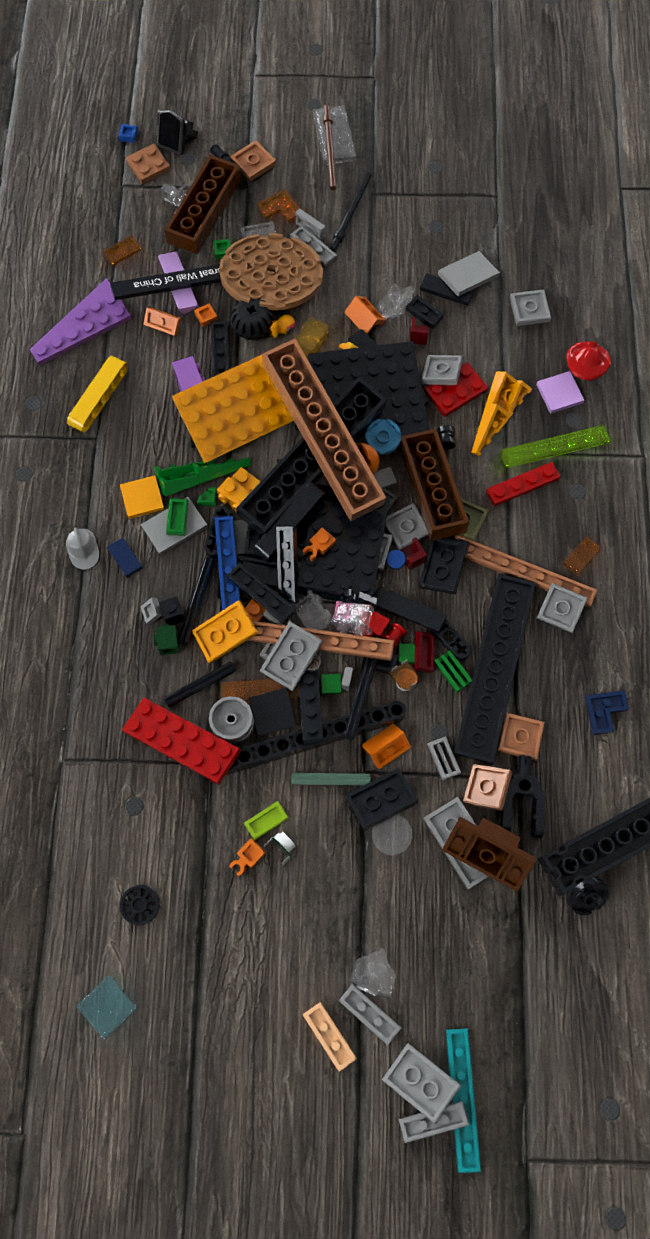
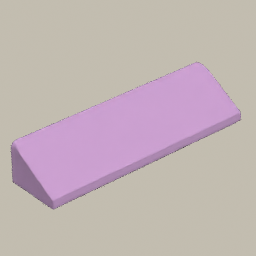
M177 251L158 256L164 273L184 270ZM191 287L171 291L179 311L184 315L199 307Z

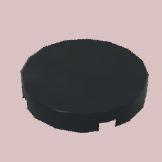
M597 877L583 880L571 892L569 905L576 914H592V910L600 909L607 901L609 896L607 885L602 879Z

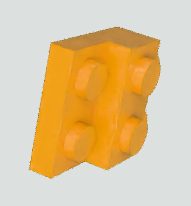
M241 467L231 478L228 477L217 489L218 498L223 503L230 504L237 513L236 507L261 481Z

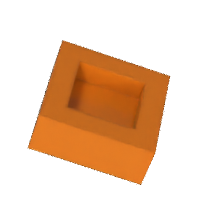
M210 303L194 310L202 327L218 320Z

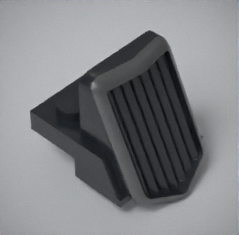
M158 110L157 144L159 147L181 155L184 152L187 139L191 137L197 138L198 131L192 129L193 122L181 118L176 112L172 110Z

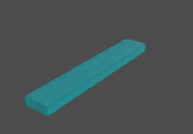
M468 1029L446 1030L449 1074L452 1079L461 1085V1088L452 1100V1104L463 1101L469 1121L468 1126L454 1129L458 1173L481 1172Z

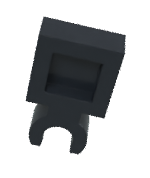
M349 588L345 589V594H342L340 599L344 603H351V607L366 613L377 602V598H371L370 595L363 592L355 595V592Z

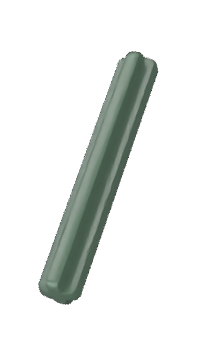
M292 773L291 782L292 784L366 785L371 782L370 774Z

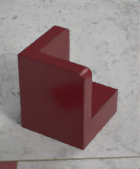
M412 317L410 341H413V344L427 345L429 326L415 325L416 318Z
M416 537L412 539L411 545L400 550L406 557L405 564L409 570L426 561L427 554Z

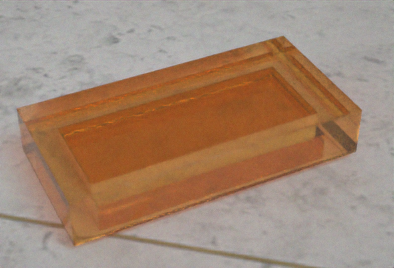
M131 235L104 250L103 254L110 264L114 266L141 251V247Z
M586 536L562 565L578 576L599 552L601 547Z

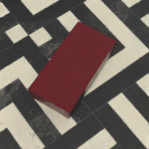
M421 631L415 632L414 670L427 673L434 672L435 635Z

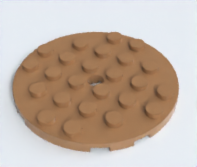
M269 233V236L260 237L259 234H255L238 240L225 251V255L220 261V279L226 291L238 301L249 303L250 298L260 299L265 302L260 301L259 306L267 307L268 310H284L295 308L305 303L317 293L323 279V268L318 254L305 242L294 237L292 239L285 238L283 234Z

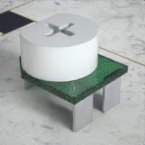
M282 832L272 837L264 847L272 840L287 856L281 863L283 866L292 859L290 852L296 846Z

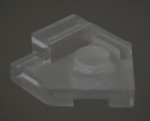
M382 948L357 959L349 981L357 984V988L374 996L379 994L389 998L396 975L386 959L387 955Z

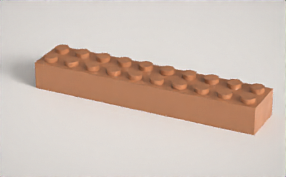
M296 338L263 353L262 365L349 520L353 521L383 506L386 496Z

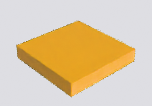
M155 475L120 484L129 519L165 510Z

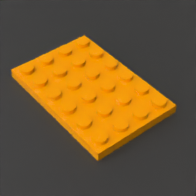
M262 355L172 396L204 463L294 421L262 365Z

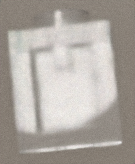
M166 183L161 187L163 199L178 207L188 192L187 185L185 184L179 190Z

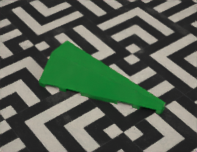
M245 457L244 459L234 461L233 459H227V462L218 464L216 460L204 463V461L193 462L180 466L173 464L169 468L164 469L154 466V472L160 491L165 496L235 472L241 467L251 466L249 457Z

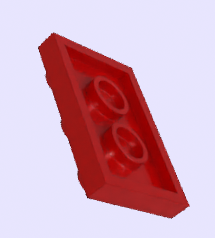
M467 362L461 366L457 385H429L424 388V392L442 415L446 417L487 392L489 387Z

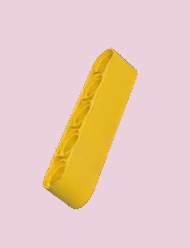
M114 356L108 357L69 414L67 419L69 426L83 433L90 428L128 370L127 362Z

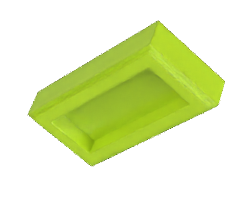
M277 801L244 822V825L254 841L288 820L289 817Z

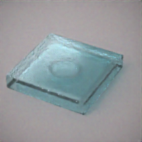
M110 975L76 1006L103 1039H106L137 1009L136 1005Z

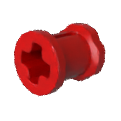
M393 623L392 629L387 635H383L382 639L394 640V648H396L397 642L402 636L407 634V631L398 623Z

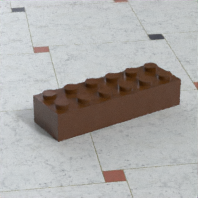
M209 155L165 228L168 244L195 254L199 253L241 181L240 165Z
M437 429L401 436L400 450L430 541L467 533L469 521Z

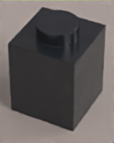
M177 596L159 602L166 624L175 625L184 622L185 617Z

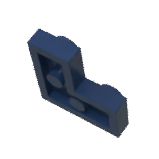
M625 690L585 696L592 734L613 733L614 728L610 713L629 710Z

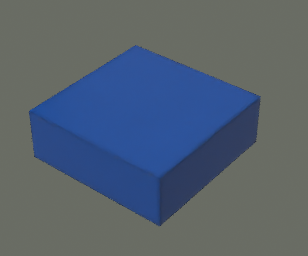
M122 124L118 135L119 141L135 143L138 126Z

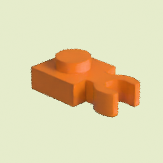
M321 528L309 540L311 546H306L303 549V555L312 552L313 555L310 556V561L312 562L317 558L318 552L324 555L336 543V539L324 528Z
M250 838L236 853L240 859L231 862L229 867L233 869L238 864L240 871L237 875L242 876L246 872V866L248 865L250 868H253L266 852Z

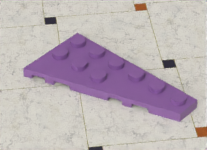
M106 278L41 338L30 351L40 366L131 320V315L121 300H114L110 283Z

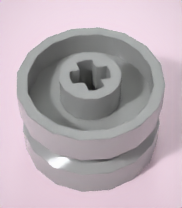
M229 696L221 698L210 710L209 723L215 736L232 745L242 744L249 739L254 730V719L251 708L246 701L238 697Z

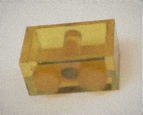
M310 317L308 322L303 324L299 335L294 337L307 359L308 354L318 353L329 337V325Z

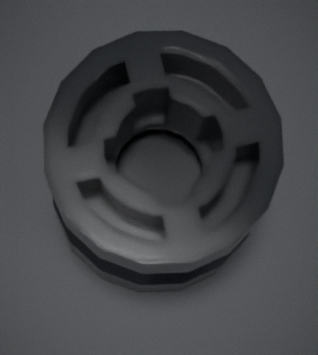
M450 425L440 426L437 432L443 449H453L456 446V440L453 438L455 436V428Z

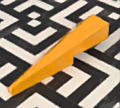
M496 371L471 453L479 456L482 454L480 451L485 445L490 444L492 436L501 430L513 415V410L516 406L520 405L523 402L524 396L532 391L530 386L522 380H516L507 372Z

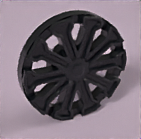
M136 885L129 888L120 900V912L123 918L133 925L149 923L159 911L157 894L153 889L145 885ZM145 889V893L141 896V890ZM133 890L137 891V897L132 893ZM149 893H152L153 896L146 900ZM130 896L132 901H127L126 897ZM153 901H155V903H156L155 906H153V905H148L149 903H151V902H153ZM124 905H130V906H131V907L128 908V909H124ZM146 909L154 910L153 914L151 915ZM133 911L131 917L128 918L127 914ZM143 913L147 916V920H143ZM137 914H138V919H139V920L136 922V921H134V919H135V917H136Z

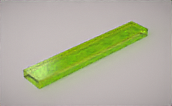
M600 425L501 449L500 454L505 468L607 444L610 439L605 426Z

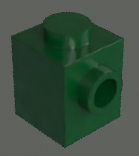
M164 624L161 627H156L157 634L153 635L154 645L158 646L160 655L180 653L176 626Z

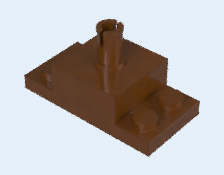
M459 817L442 848V851L515 891L519 890L536 861L534 856L517 848L520 837L485 818H482L479 825L476 826Z

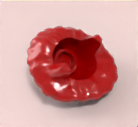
M595 341L575 343L566 353L569 369L575 377L582 380L592 381L598 379L611 366V358L607 350L599 346Z

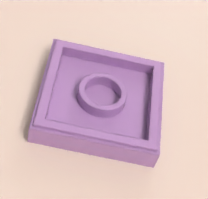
M570 371L537 381L536 385L550 414L583 404L584 402Z

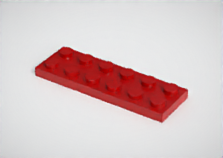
M146 698L142 699L122 728L125 734L220 785L241 752L238 747Z

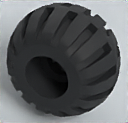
M250 298L249 303L239 301L235 305L231 314V323L239 336L254 341L257 338L260 340L270 333L269 327H271L275 317L273 310L259 306L260 301L265 302L264 300Z

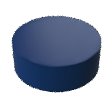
M393 550L387 555V563L393 569H401L406 563V557L402 551Z

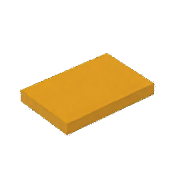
M238 600L193 629L192 633L208 663L211 664L258 634V631L244 605Z

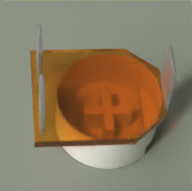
M407 660L389 672L396 681L397 687L402 691L411 690L417 685L418 675Z

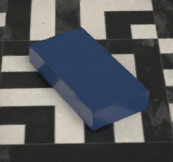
M124 538L107 547L126 578L143 569Z

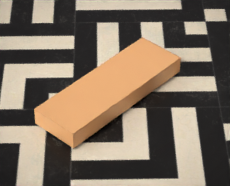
M321 1002L303 1014L339 1072L357 1059Z

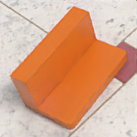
M355 296L345 310V314L367 335L375 325H383L386 321L366 297Z
M392 724L362 744V747L370 755L375 766L381 769L409 750L411 745L405 733L395 724Z

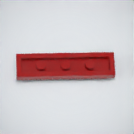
M550 462L489 487L486 493L495 507L558 481L561 476L553 462Z

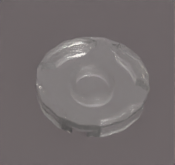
M399 815L379 823L372 829L374 845L381 853L389 856L399 855L404 852L412 840V828L408 821Z

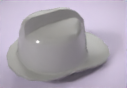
M75 527L66 540L69 558L76 568L82 570L90 569L99 559V549L95 536L90 530Z

